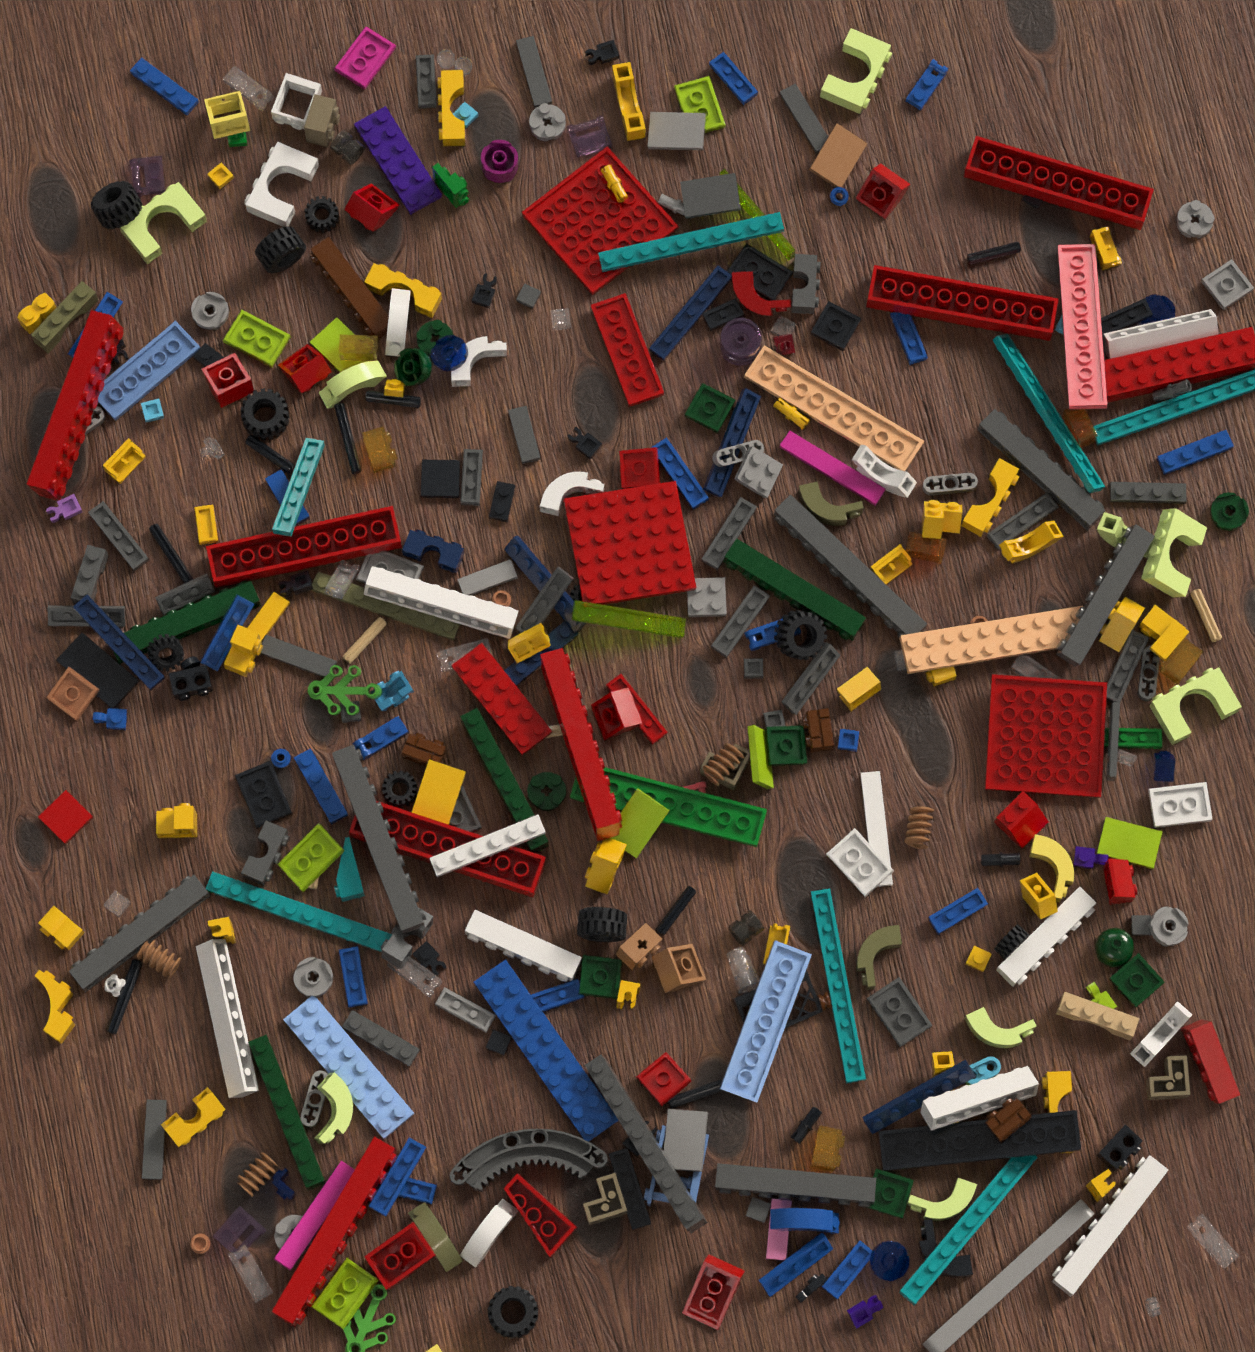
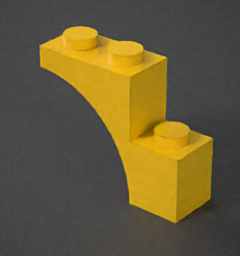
M38 970L35 977L45 986L51 1005L50 1016L43 1031L62 1044L75 1026L71 1015L65 1011L61 1014L73 993L70 991L71 987L63 981L58 983L54 980L55 976L47 970L44 973Z

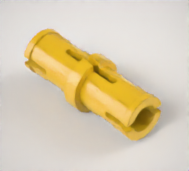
M611 165L605 166L604 169H601V173L608 183V188L612 190L618 203L625 201L628 195L621 185V179L617 178Z
M780 397L773 407L783 413L787 420L793 421L803 430L810 420L799 413L795 406L792 407Z

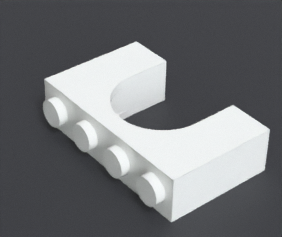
M277 142L275 147L270 149L269 159L267 163H263L260 171L261 175L259 179H255L252 187L253 191L247 195L245 204L247 212L282 227H287L295 214L294 206L273 197L268 191V186L275 176L282 173H292L312 181L319 163L318 158Z

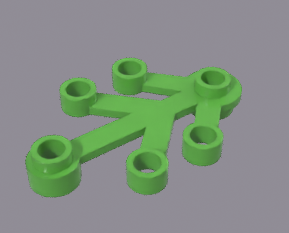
M333 665L330 668V673L324 679L313 681L308 687L309 696L315 700L320 699L328 707V712L332 715H338L341 708L338 704L333 703L327 694H334L346 707V712L352 716L359 713V707L353 704L346 695H366L368 698L378 699L382 694L381 687L374 683H370L366 687H346L355 677L361 674V669L355 665L349 667L348 673L335 686L328 685L335 677L342 675L343 670L338 665ZM335 668L339 669L338 674H334ZM354 668L357 669V673L355 675L352 674V670ZM318 686L319 692L315 693L314 689ZM374 687L375 692L370 694L369 690ZM333 706L337 707V711L335 713L332 712ZM352 706L355 707L354 713L350 712V708Z
M377 1284L372 1289L371 1295L373 1298L364 1319L359 1309L354 1314V1319L359 1329L356 1338L350 1327L351 1320L344 1328V1333L348 1340L345 1352H352L353 1346L359 1347L358 1352H365L367 1348L387 1343L388 1336L385 1332H379L376 1337L363 1341L366 1333L386 1325L392 1326L396 1322V1317L392 1313H388L383 1318L372 1322L380 1301L384 1300L387 1296V1290L383 1285ZM379 1289L383 1291L381 1297L376 1296V1291ZM388 1316L394 1318L392 1323L386 1322ZM379 1335H385V1341L380 1342L378 1340Z

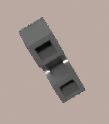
M795 254L793 278L803 279L807 286L803 289H793L791 313L814 314V309L818 308L819 297H815L816 290H819L820 279H816V273H820L821 262H817V255Z
M87 545L71 595L73 604H77L87 594L95 601L97 581L100 573L103 574L108 560L106 549Z
M265 821L258 840L268 846V853L262 858H255L249 855L241 872L243 877L263 886L266 881H270L273 875L272 868L274 864H278L281 858L282 846L286 847L290 838L287 829Z
M423 910L426 920H423L424 927L403 935L399 925L396 924L391 932V938L389 940L386 939L381 946V958L402 969L412 955V946L406 943L404 938L409 935H415L423 939L433 925L434 916Z

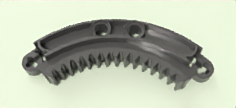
M523 1129L496 1136L474 1148L451 1170L450 1179L455 1185L467 1183L475 1191L483 1192L482 1185L488 1187L487 1180L489 1179L493 1182V1175L501 1177L500 1171L507 1174L508 1167L515 1171V1165L522 1169L523 1163L530 1167L531 1162H533L535 1167H537L539 1162H541L543 1167L547 1163L550 1164V1168L557 1164L558 1170L565 1167V1173L571 1169L572 1176L578 1173V1180L580 1181L587 1177V1174L593 1167L601 1169L606 1166L607 1155L594 1144L566 1132L551 1129ZM537 1134H542L545 1137V1141L540 1144L536 1143L534 1137ZM508 1138H515L517 1144L514 1147H509L506 1144ZM592 1149L595 1150L593 1151V1154H595L596 1156H603L602 1160L604 1162L602 1164L600 1162H598L597 1164L594 1163L595 1158L590 1155ZM463 1164L464 1168L466 1169L462 1174L464 1179H458L456 1181L454 1180V1173H460V1171L463 1168L459 1166Z

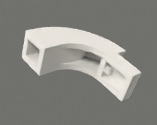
M392 288L385 355L400 356L398 355L400 351L405 349L411 290Z
M487 336L476 338L466 343L457 352L452 363V387L471 386L470 373L473 365L484 357L507 356L506 343L502 341L488 343Z
M861 444L852 458V461L858 466L856 469L858 472L893 494L908 498L917 483L908 472L892 468L882 462L866 445Z
M587 472L564 474L551 482L545 490L540 504V512L559 516L562 502L568 495L575 492L588 494L604 492V484L596 479L589 481Z
M1177 1002L1130 1054L1145 1067L1192 1014Z
M502 1199L477 1228L460 1256L474 1267H477L497 1237L519 1210Z

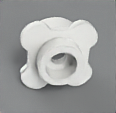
M112 974L105 981V991L111 992L114 997H118L122 987L125 986V980L119 979L116 974Z

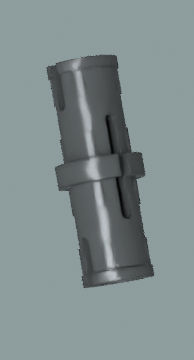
M1185 380L1177 384H1168L1167 387L1153 391L1152 395L1154 400L1159 402L1168 398H1176L1177 395L1191 391L1192 387L1190 382Z

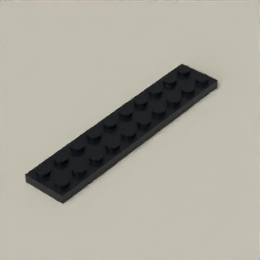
M1077 1110L1031 1115L1032 1119L1001 1143L985 1123L987 1120L953 1123L932 1131L929 1126L879 1131L883 1171L1081 1151Z

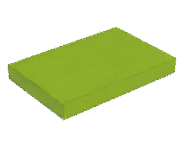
M709 76L674 86L682 113L706 114L705 133L725 128L726 125Z
M241 310L223 339V343L272 368L291 336Z
M337 317L310 341V344L339 373L352 366L372 361L376 358V355Z
M755 725L748 726L752 781L766 789L774 788L772 766H768L765 730Z
M637 788L620 813L622 817L620 834L611 837V839L627 844L625 851L637 858L670 810Z
M1105 817L1097 854H1106L1111 859L1128 860L1130 864L1154 869L1162 831Z
M318 823L278 863V866L304 892L345 850Z
M346 1258L314 1302L312 1308L344 1330L379 1280Z

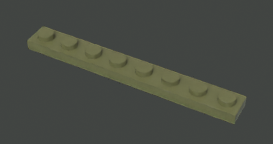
M319 571L312 584L313 590L311 591L453 641L460 627V624L366 596L364 595V587Z

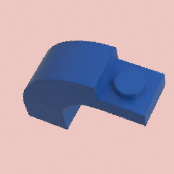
M811 1208L770 1209V1229L807 1230L831 1234L839 1233V1213H834L832 1210Z

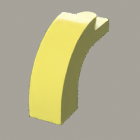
M1035 834L1029 857L1044 860L1053 867L1056 874L1054 894L1056 902L1060 903L1062 897L1065 898L1068 886L1065 885L1071 886L1074 881V868L1071 858L1059 843L1048 837Z

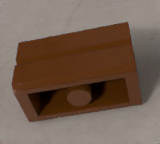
M829 709L806 711L805 717H802L804 729L807 728L808 736H805L806 747H810V752L833 750L834 740Z
M416 732L413 735L410 733L401 755L403 759L427 767L429 759L442 763L446 753V746H443L444 743L439 740L433 739V741L425 739L426 736Z
M1017 1097L1014 1100L1009 1098L1002 1104L1003 1109L999 1112L994 1110L986 1117L988 1119L985 1122L987 1127L1000 1143L1032 1119L1031 1114Z

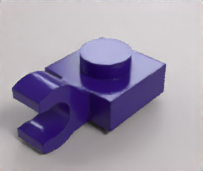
M1076 846L1073 867L1093 869V864L1105 865L1108 855L1095 854L1094 848Z
M874 1295L868 1299L867 1304L863 1300L848 1309L847 1312L857 1329L872 1320V1314L883 1309V1305L877 1296Z

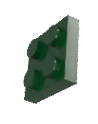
M702 383L688 407L685 417L718 433L736 400Z
M774 726L765 728L768 766L807 764L804 726Z
M1139 953L1109 978L1134 1008L1138 1007L1165 983Z
M583 955L579 995L618 999L622 960Z
M875 1169L873 1178H876L874 1205L870 1204V1207L865 1208L903 1219L914 1180Z

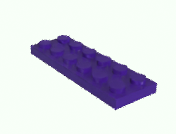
M386 106L354 123L355 129L410 215L442 198L441 192Z

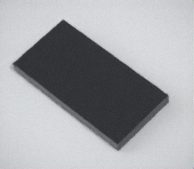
M83 632L56 659L65 669L71 667L100 690L96 696L111 709H115L139 683V680Z

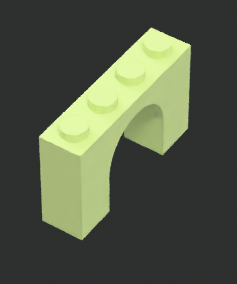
M851 28L843 43L842 51L863 60L869 67L870 73L864 80L857 83H849L828 74L821 89L820 97L861 114L863 108L867 109L870 99L868 97L870 93L874 94L878 84L875 83L877 78L881 79L885 68L883 66L885 62L888 63L892 56L890 52L891 45Z
M179 182L168 186L161 195L154 196L150 203L142 206L140 214L133 221L120 227L121 233L147 265L162 254L161 247L148 232L149 222L154 216L163 212L174 213L183 220L192 232L207 222L204 212Z
M1176 508L1164 509L1160 515L1141 579L1173 598L1186 597L1191 579L1178 572L1172 566L1169 557L1170 546L1175 538L1188 546L1202 545L1207 527Z
M1219 667L1214 670L1209 668L1202 673L1203 676L1199 678L1194 676L1188 679L1185 685L1181 687L1176 685L1169 689V693L1165 695L1161 693L1152 698L1153 701L1150 704V708L1171 745L1188 738L1192 733L1180 712V701L1185 696L1201 694L1207 697L1222 720L1239 712L1242 706Z

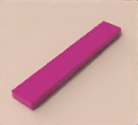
M792 431L788 432L780 444L779 448L875 506L886 490Z
M343 1161L339 1163L274 1258L276 1262L288 1270L292 1269L327 1218L355 1169Z

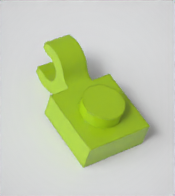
M1095 982L1086 987L1093 998L1091 1001L1112 1009L1117 1007L1107 991L1100 993Z

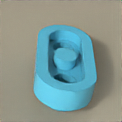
M987 1057L971 1064L970 1067L976 1074V1078L966 1083L972 1085L980 1080H987L996 1076L1001 1069L999 1060L995 1057ZM987 1065H993L994 1070L989 1071Z

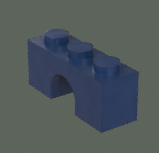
M421 530L409 531L402 549L403 556L421 562L426 552L436 551L440 554L439 568L457 574L464 556L462 545L456 542H445L439 536L430 537Z

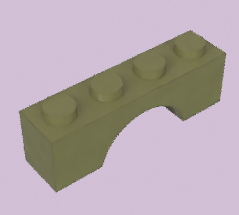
M81 281L31 334L34 343L46 353H49L61 341L67 326L77 316L83 313L86 314L98 301L96 292Z

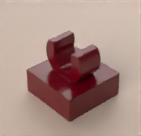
M791 333L773 337L776 353L780 355L795 353Z

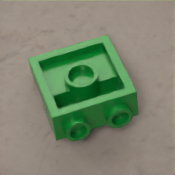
M439 163L435 164L432 167L435 184L455 208L466 205L470 199L467 197L469 192L465 179L462 176L459 177L456 172L450 176L446 167H441Z

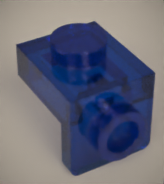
M1168 751L1154 753V781L1174 782L1176 761L1174 754Z
M284 1168L274 1174L272 1184L278 1189L276 1193L282 1199L288 1198L291 1201L296 1194L283 1182L289 1174V1171Z

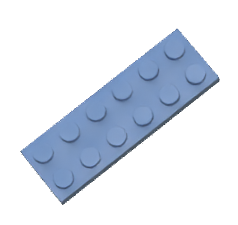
M174 321L105 379L104 388L98 397V403L116 421L195 355L200 346Z

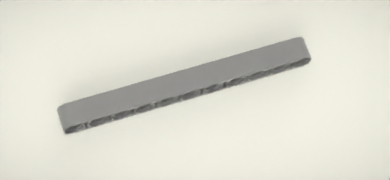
M1080 1199L923 1343V1346L929 1352H945L1095 1213Z

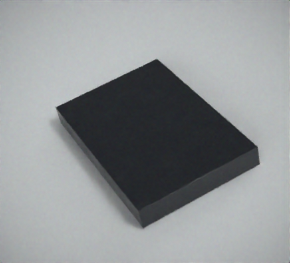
M747 243L727 271L731 275L732 272H753L755 291L769 301L776 300L793 275V271Z
M271 761L235 775L256 829L262 827L265 821L272 823L292 814Z

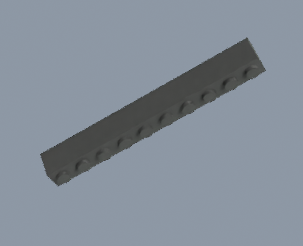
M791 494L774 510L776 522L789 529L788 532L793 538H798L807 551L811 550L816 555L815 558L819 563L826 564L829 567L830 573L835 577L838 576L848 590L852 589L862 603L866 602L870 606L871 612L883 618L884 624L889 629L893 628L898 633V637L923 632L926 629L927 623Z
M353 744L332 752L333 759L402 935L424 927L423 920H426L423 909H418L416 902H419L416 891L411 892L409 885L412 884L409 874H404L402 869L405 863L401 855L397 856L395 849L398 846L395 838H390L388 831L391 828L388 820H383L381 813H384L381 802H376L374 796L377 795L373 784L369 785L367 780L370 774L366 766L362 767L360 761L363 760L360 749L356 750Z
M599 1055L585 1064L588 1072L686 1230L693 1233L708 1222L607 1059Z

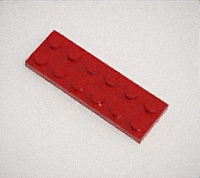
M626 293L590 305L628 406L631 407L663 396L664 390Z
M483 643L451 665L452 669L521 756L552 734L549 726Z

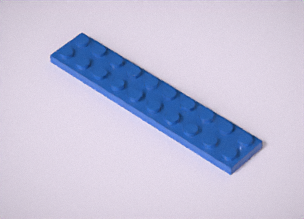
M506 959L474 981L475 986L584 1140L590 1142L619 1121Z

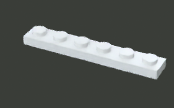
M536 815L430 858L436 876L439 877L544 835L546 832L539 815Z

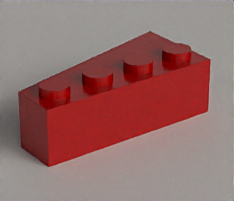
M1201 1019L1180 1028L1193 1059L1199 1068L1200 1077L1208 1088L1207 1094L1209 1099L1214 1101V1103L1220 1104L1239 1096L1240 1092L1212 1021Z
M516 1174L505 1186L504 1190L548 1256L552 1258L578 1227L520 1174Z

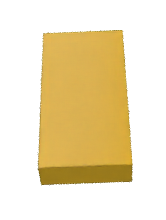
M214 506L194 507L199 545L217 543L218 535Z
M1174 620L1150 647V650L1165 661L1189 634V631Z

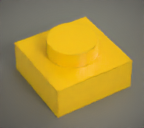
M222 162L207 174L219 189L234 178L233 174Z
M397 379L387 380L384 395L403 398L405 391L404 383Z
M973 946L966 965L984 972L992 954Z

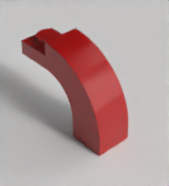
M732 272L735 294L747 309L760 315L774 316L773 308H776V312H785L787 308H792L791 300L768 301L761 298L754 288L753 272Z

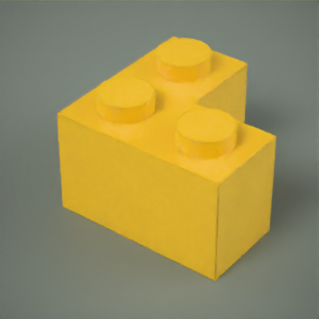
M936 500L924 501L922 537L941 539L942 532L960 533L962 505L955 502L947 504Z
M1127 597L1122 602L1118 601L1108 616V619L1111 621L1109 624L1105 623L1099 632L1102 634L1099 641L1120 652L1145 607Z
M237 625L230 640L231 649L224 662V667L227 670L247 677L248 673H252L255 667V662L253 661L256 655H260L263 645H261L262 640L259 633Z
M180 803L179 806H174V811L172 808H162L161 811H156V834L158 838L197 837V813L194 806H191L189 803Z
M611 838L604 839L602 843L598 842L595 852H593L590 859L592 867H588L585 874L587 879L586 887L608 894L627 844Z

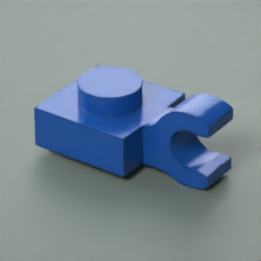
M108 708L107 714L93 712L94 723H106L107 729L126 730L127 709Z

